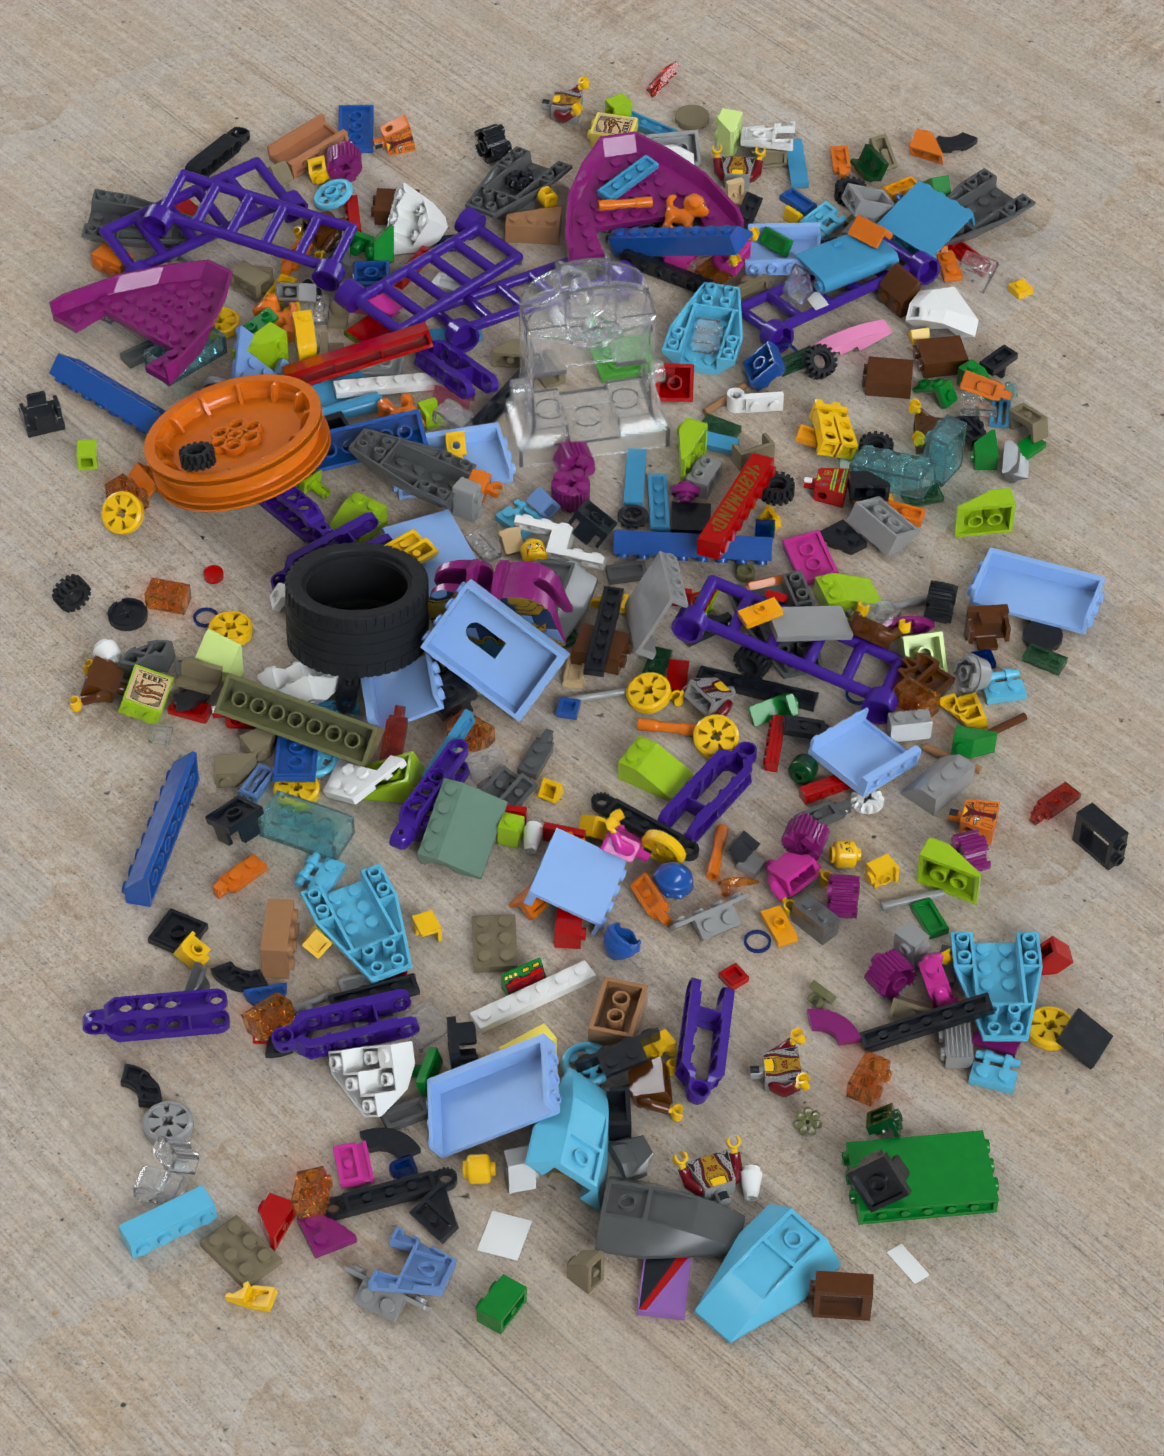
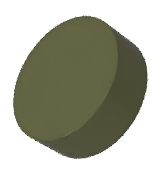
M741 564L736 568L735 576L742 583L749 582L755 579L756 571L752 565Z

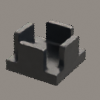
M39 391L26 395L27 406L24 407L23 403L19 404V415L28 438L66 429L57 395L52 396L53 400L46 401L45 391Z
M589 499L578 508L567 523L571 525L576 519L580 522L572 534L585 545H588L595 535L600 537V540L595 545L597 549L618 524V522Z
M451 670L440 676L443 682V686L440 687L443 689L446 699L443 700L444 709L435 712L439 718L445 721L446 718L453 715L457 722L465 709L473 713L471 701L476 700L478 697L474 688Z
M238 795L205 816L207 824L213 826L218 840L230 846L233 844L230 835L237 831L241 841L244 843L261 833L259 826L263 824L261 816L265 813L262 806Z
M456 1016L447 1017L448 1050L452 1070L479 1059L475 1048L460 1049V1046L477 1044V1036L473 1021L457 1023Z
M882 1149L863 1157L859 1165L848 1170L846 1174L871 1213L909 1196L912 1192L906 1182L910 1172L900 1156L897 1154L891 1159L888 1153H884Z

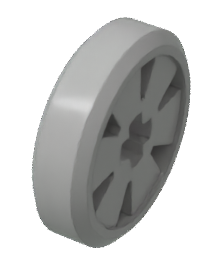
M176 1101L157 1103L148 1109L143 1117L145 1137L149 1142L159 1147H175L184 1143L191 1136L194 1129L193 1115L190 1109Z

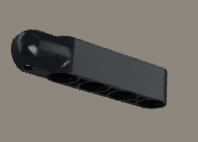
M243 127L232 128L186 164L185 170L209 177L240 152L241 147L250 140V131Z

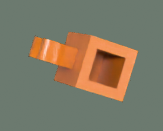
M473 469L468 480L471 479L474 483L481 484V493L484 494L482 503L487 494L494 498H499V491L495 489L502 490L503 484L501 482L491 483L490 473Z

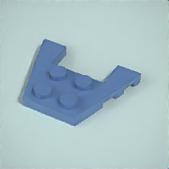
M242 325L236 328V334H238L237 341L234 343L236 354L232 362L231 379L259 374L284 375L282 366L291 363L281 358L278 360L274 371L247 351L254 334Z
M396 1226L390 1238L389 1246L410 1252L399 1276L375 1269L368 1282L367 1290L443 1296L456 1268L457 1259L434 1246L429 1248L421 1244L420 1238L414 1235L411 1238L404 1234V1229Z

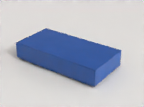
M790 188L779 196L780 201L804 216L817 208L815 202L794 188Z

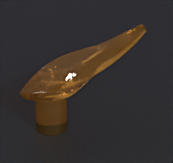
M729 877L718 882L722 886L721 895L724 897L730 896L731 887L759 883L758 880L746 877Z

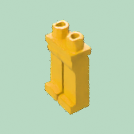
M815 399L809 419L812 420V425L815 428L818 443L816 448L817 455L834 457L835 454L836 458L852 460L858 448V443L847 414L848 408L841 406L840 402L825 404L822 399Z

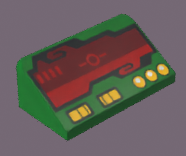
M540 957L501 974V989L506 996L547 978Z

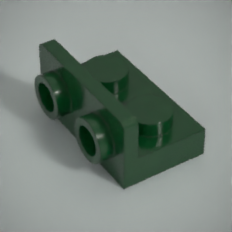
M865 144L859 159L850 160L854 169L860 172L868 182H881L889 166L886 159L871 144Z
M893 1103L867 1112L866 1129L868 1134L880 1135L887 1132L888 1128L891 1127L895 1138H900L901 1129H903V1117L899 1108L895 1109Z

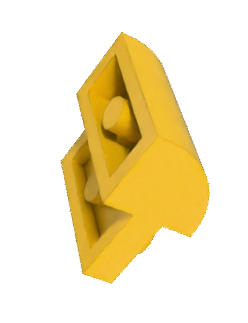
M415 529L384 545L405 551L407 554L412 555L413 558L415 557L421 564L435 558L439 551L427 537L423 539Z

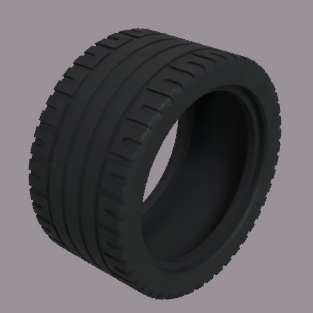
M370 542L333 544V546L328 545L305 554L290 567L285 577L287 645L290 652L299 662L301 661L303 665H307L310 669L343 678L382 676V674L386 675L392 671L396 672L399 669H403L406 665L409 666L423 654L424 650L421 648V645L424 641L421 639L429 630V579L426 569L415 557L413 558L412 555L407 554L403 550L400 551L398 548H392V546ZM357 608L367 609V610H345V609H357Z

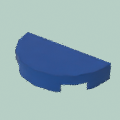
M287 982L244 989L243 995L252 1006L270 1008L284 1000L287 995Z

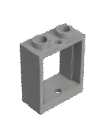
M851 183L847 184L841 198L853 216L857 217V215H860L864 218H875L876 221H880L895 206L885 190Z

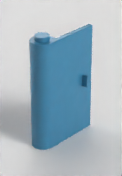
M848 234L795 254V257L815 276L814 287L821 294H826L891 268L897 262L899 263L897 252L884 239L878 249Z
M361 371L311 385L319 395L323 415L326 416L342 411L346 420L377 411V402L383 397L381 394L373 392L359 397L336 399L333 381L364 378Z

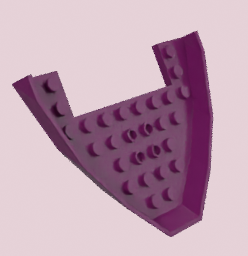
M635 131L601 136L582 162L568 194L565 230L568 263L572 264L604 258V251L596 232L664 222L667 208L666 200L671 194L677 196L673 204L679 209H683V201L689 194L695 193L704 198L705 204L709 208V214L706 217H698L702 227L730 225L744 228V219L738 206L707 173L673 150ZM644 155L649 156L659 164L657 170L616 199L652 196L653 207L598 211V200H603L597 195L598 189Z
M210 259L165 264L103 279L66 292L50 301L49 304L53 320L75 333L106 316L168 350L166 354L146 365L145 370L146 373L170 386L204 349L227 298L233 271Z

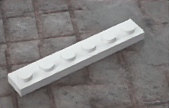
M425 372L333 381L336 399L359 397L373 392L385 395L447 389Z
M584 960L469 1013L470 1020L474 1022L475 1027L482 1034L596 981V974Z

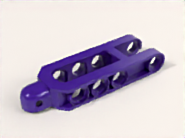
M432 340L434 347L415 352L416 360L414 365L463 400L474 397L475 388H473V385L486 394L497 392L499 388L498 379L492 372L446 340Z
M295 486L276 497L258 503L304 542L312 539L315 541L333 531L331 526L325 522V517L319 506ZM289 496H295V497H297V498L292 499V500L287 499V497H289ZM302 506H307V507H309V508L306 509V510H301V509H299V508L302 507ZM279 507H284V508H286V509L283 510V511H278V510H276V509L279 508ZM291 517L298 518L296 521L289 520ZM304 527L310 528L308 531H302L301 529Z
M372 512L364 513L287 555L284 569L275 573L271 578L272 589L274 590L278 583L285 584V577L290 567L305 554L328 545L333 546V544L356 542V539L374 530L379 524L376 516ZM387 533L375 539L372 538L366 541V543L385 545L393 539Z
M463 739L451 740L407 798L399 813V823L391 834L390 846L399 850H405L413 841L422 842L430 816H425L428 810L433 811L444 778L463 783L468 779L469 765L465 762L468 756V744ZM458 747L463 749L462 752L458 753L452 751L454 748ZM459 768L464 770L462 773H456ZM423 790H431L428 795L421 793ZM414 804H420L418 809L411 808V806Z
M741 742L733 751L718 750L662 809L657 820L671 828L686 811L695 818L687 831L684 832L686 838L693 840V842H697L752 783L750 773L752 772V764L757 758L756 745L751 742ZM730 771L736 774L724 789L719 790V794L712 802L704 805L696 801L722 772Z
M691 977L685 993L675 1075L683 1086L686 1087V1099L694 1105H700L707 1100L711 1090L718 1086L719 1081L725 1075L735 991L731 988L722 987L718 995L716 1010L700 1006L702 980ZM697 1027L713 1031L708 1076L705 1081L694 1079L696 1069L693 1063H691L692 1052L695 1049L693 1041Z
M214 988L113 997L104 1004V1009L90 1010L83 1015L82 1029L90 1035L107 1034L117 1042L220 1034L230 1028L229 1013L223 1010L228 1006L227 994L222 989ZM216 997L222 999V1001L218 1004H213L210 1002L213 998ZM171 1001L177 1003L173 1008L165 1006L166 1003ZM148 1003L155 1005L150 1010H145L142 1008L145 1004ZM125 1005L132 1007L127 1012L121 1011L120 1008ZM217 1018L225 1020L224 1023L219 1025L214 1024L213 1021ZM172 1022L180 1024L177 1028H170L168 1025ZM149 1024H156L158 1026L154 1030L146 1029V1026ZM92 1026H97L98 1028L93 1030ZM126 1026L135 1027L132 1032L123 1031Z
M397 989L299 1011L292 1024L275 1029L272 1032L271 1039L272 1046L276 1051L286 1053L296 1050L297 1054L313 1060L329 1056L328 1051L377 1045L409 1038L416 1035L420 1027L417 1018L411 1016L379 1021V1016L401 1012L411 1006L412 1002L408 991ZM367 1019L368 1026L355 1029L351 1027L349 1030L333 1034L329 1032L327 1035L311 1039L305 1037L309 1032Z

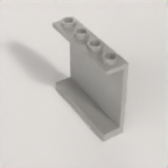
M658 552L624 605L635 653L652 660L657 654L652 633L671 604L674 603L684 608L688 607L678 560L671 553Z

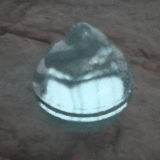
M1010 381L1004 383V389L1013 392L1011 400L1017 398L1018 390L1016 383H1011Z

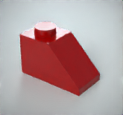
M557 907L554 948L581 949V941H586V928L582 927V918Z
M1054 936L1040 944L1043 965L1041 976L1058 974L1074 963L1069 945Z
M269 1193L267 1198L260 1202L258 1213L268 1244L276 1251L296 1216L294 1201Z

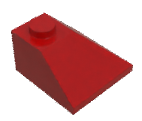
M656 363L655 401L693 402L694 364Z

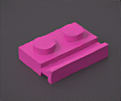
M366 1140L360 1144L354 1142L333 1146L341 1189L361 1186L367 1182L374 1183Z

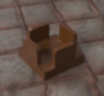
M1008 604L967 607L964 630L965 641L968 640L969 644H973L975 640L978 651L998 650L997 638H1004L1005 642H1009L1011 626L1008 619Z

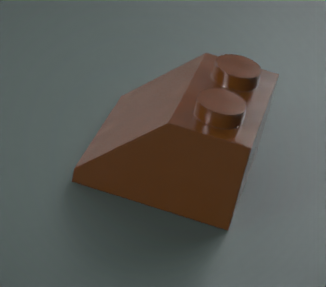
M897 262L880 282L878 299L898 317L902 318L907 315L910 302L920 291L921 282Z

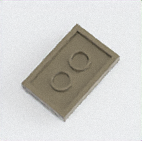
M515 914L472 916L474 973L505 972L518 967Z
M235 1215L200 1241V1246L242 1288L245 1282L248 1281L250 1286H252L282 1264V1258L238 1215Z

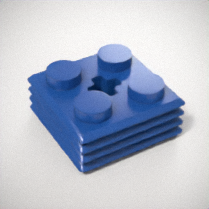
M389 261L353 262V279L365 288L390 274Z
M770 341L766 342L743 361V367L749 384L758 392L763 388H767L771 381L781 376L785 371L779 349Z

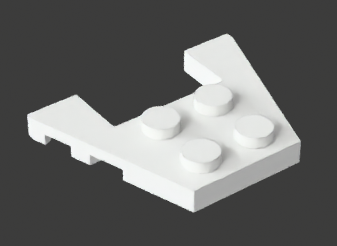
M792 121L786 126H781V123H775L774 127L765 128V125L742 127L741 146L747 148L758 146L759 148L765 147L767 149L793 151V139H776V134L795 133L796 123Z
M390 755L378 770L354 765L352 762L339 758L323 792L328 798L356 805L377 789L375 787L376 784L381 780L387 781L393 776V771L398 767L403 769L407 763L404 758Z

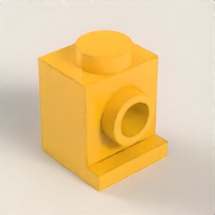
M324 155L307 159L309 176L313 184L322 185L325 181L330 180ZM322 164L321 167L314 168V165Z
M465 431L444 434L446 451L463 459V456L467 455ZM453 443H459L460 448H453Z
M887 853L866 863L865 880L874 889L881 885H886L892 880L896 883L899 880L900 867Z
M193 931L173 953L190 969L193 968L194 962L202 963L204 966L210 959L208 953L211 950L194 936L195 933Z

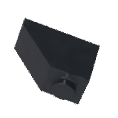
M849 471L850 501H863L880 496L883 500L889 501L890 483L869 471Z

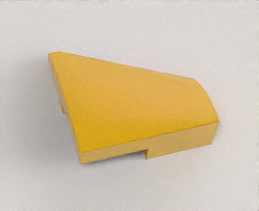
M976 692L956 697V694L953 693L937 698L938 704L965 726L977 729L988 728L987 719Z

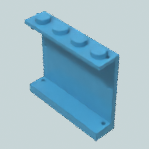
M918 181L877 224L892 232L893 236L890 240L914 255L919 251H925L937 259L936 254L966 223L972 225L976 223L971 209L964 208L956 200H951L944 193L937 192L929 184Z

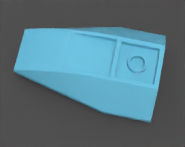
M703 282L670 325L662 353L673 364H694V372L718 375L735 365L743 341L740 287Z
M381 864L360 870V882L325 894L321 885L300 892L316 926L371 984L412 969L398 895Z
M951 932L953 968L965 999L988 992L995 1012L993 1015L974 1020L982 1040L1028 1041L1043 969L1039 932H1017L1015 943H974L973 932Z
M568 1068L558 1084L561 1097L560 1113L535 1123L525 1164L542 1175L553 1168L558 1169L582 1185L579 1199L598 1210L601 1207L608 1174V1099L604 1089L572 1068Z
M770 1203L739 1233L694 1313L731 1344L808 1299L810 1280H815L816 1270L835 1272L841 1266V1263L827 1238L792 1208Z

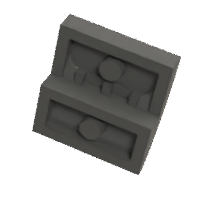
M502 765L481 790L507 801V805L521 806L535 791L538 784L525 774L521 773L518 776Z

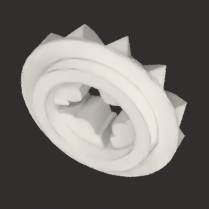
M875 790L865 797H862L855 791L851 794L850 802L857 812L874 814L883 808L884 797H882L881 791ZM867 797H871V800L869 799L868 801H866V803H864V799H866Z

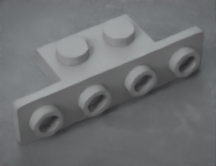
M741 892L730 896V901L724 903L723 900L711 904L712 908L705 911L704 908L692 912L693 916L688 919L682 916L673 920L674 925L669 927V931L672 932L693 923L701 942L741 925L733 905L745 901L751 896L749 893L742 895Z
M355 1264L353 1268L348 1266L344 1268V1271L363 1280L353 1302L392 1322H397L406 1301L425 1311L431 1312L433 1308L427 1305V1299L416 1294L412 1298L406 1295V1293L367 1290L371 1277L366 1275V1269Z

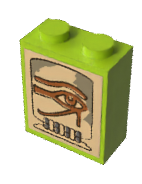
M135 664L118 712L157 726L174 678Z

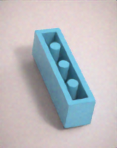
M201 1185L119 1225L120 1239L132 1259L144 1256L151 1250L167 1245L172 1240L182 1235H187L202 1225L210 1224L213 1220L217 1219L216 1205L204 1186Z

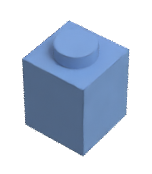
M540 486L526 499L545 519L550 520L561 508Z

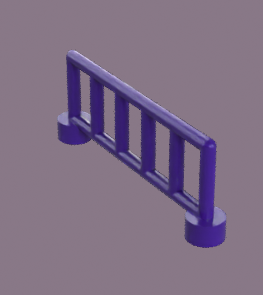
M254 157L210 177L243 188L236 178L255 169L279 200L308 208L307 202L298 191L291 190L286 192L259 157ZM195 184L181 190L170 210L181 214L175 205L192 197H196L201 203L208 188ZM161 199V200H159V201H157V202H155V203H153V204H161V202H162L163 199ZM213 203L208 214L218 227L227 229L231 220L228 221ZM252 203L240 228L270 215L276 210L265 206L258 208L255 203ZM150 205L108 223L99 229L102 238L126 268L123 273L159 266L218 239L204 233L197 235L194 230L176 225L187 241L166 249L157 236L151 235L142 227L141 220ZM286 214L284 221L292 223L300 219V217ZM134 224L157 255L146 260L134 262L113 233Z
M185 169L178 171L161 204H151L141 220L142 227L148 233L157 237L166 236L171 226L176 224L314 268L315 270L312 274L313 282L319 288L326 291H336L345 276V269L340 263L357 231L355 223ZM185 181L208 188L193 218L174 213L170 210ZM219 192L242 199L227 229L203 222ZM252 203L276 210L261 240L237 233ZM286 214L310 221L295 251L272 244ZM321 224L344 231L331 259H319L306 255Z
M467 207L461 212L455 222L454 229L458 232L456 235L368 288H365L353 278L345 280L337 289L334 301L349 313L361 309L385 328L394 332L427 321L523 260V254L485 228L486 217L473 207ZM479 236L508 257L495 265L464 242ZM455 249L485 272L471 279L440 256ZM431 263L461 286L447 294L419 274L417 270ZM407 278L438 301L423 309L392 285ZM382 292L413 314V316L399 324L368 300Z
M883 238L895 249L899 259L906 263L902 267L921 282L920 284L928 285L936 279L940 271V263L936 258L925 251H919L913 255L891 240ZM884 270L874 274L877 278L862 285L853 282L843 286L849 291L834 298L821 294L829 305L818 310L812 307L803 312L779 297L796 288L806 295L817 292L815 287L809 284V282L815 280L814 275H798L741 301L742 319L761 331L760 342L763 345L770 341L782 353L793 342V328L877 290L880 282L889 271ZM768 302L790 318L784 321L772 319L766 322L750 311V309Z
M604 254L603 259L595 261L607 269L609 273L589 279L587 276L583 278L580 275L567 272L566 274L578 284L557 290L542 278L551 275L552 272L559 269L557 263L560 260L480 287L433 317L446 328V341L462 352H468L477 345L480 336L479 330L608 284H611L623 294H631L641 285L642 273L629 261L621 260L616 263ZM568 257L560 259L561 261L568 263ZM587 261L572 263L571 265L576 266ZM531 282L545 295L525 302L510 289ZM498 293L513 306L492 314L477 300ZM466 305L480 318L470 322L465 318L453 320L445 312Z
M715 575L707 577L694 604L688 605L687 608L681 607L676 614L671 628L674 635L683 642H698L706 630L865 698L861 710L866 707L869 709L866 719L874 724H886L888 713H893L897 709L898 698L893 689L899 678L897 669L903 668L901 664L903 656L855 635H853L852 640H836L853 648L846 666L840 675L815 664L826 640L812 641L803 659L777 648L779 642H776L772 630L766 642L740 632L743 623L738 617V611L769 598ZM715 589L741 600L728 626L708 618L704 612ZM779 603V605H780L781 607H788V606H785V605ZM865 653L891 664L882 686L870 688L853 680Z

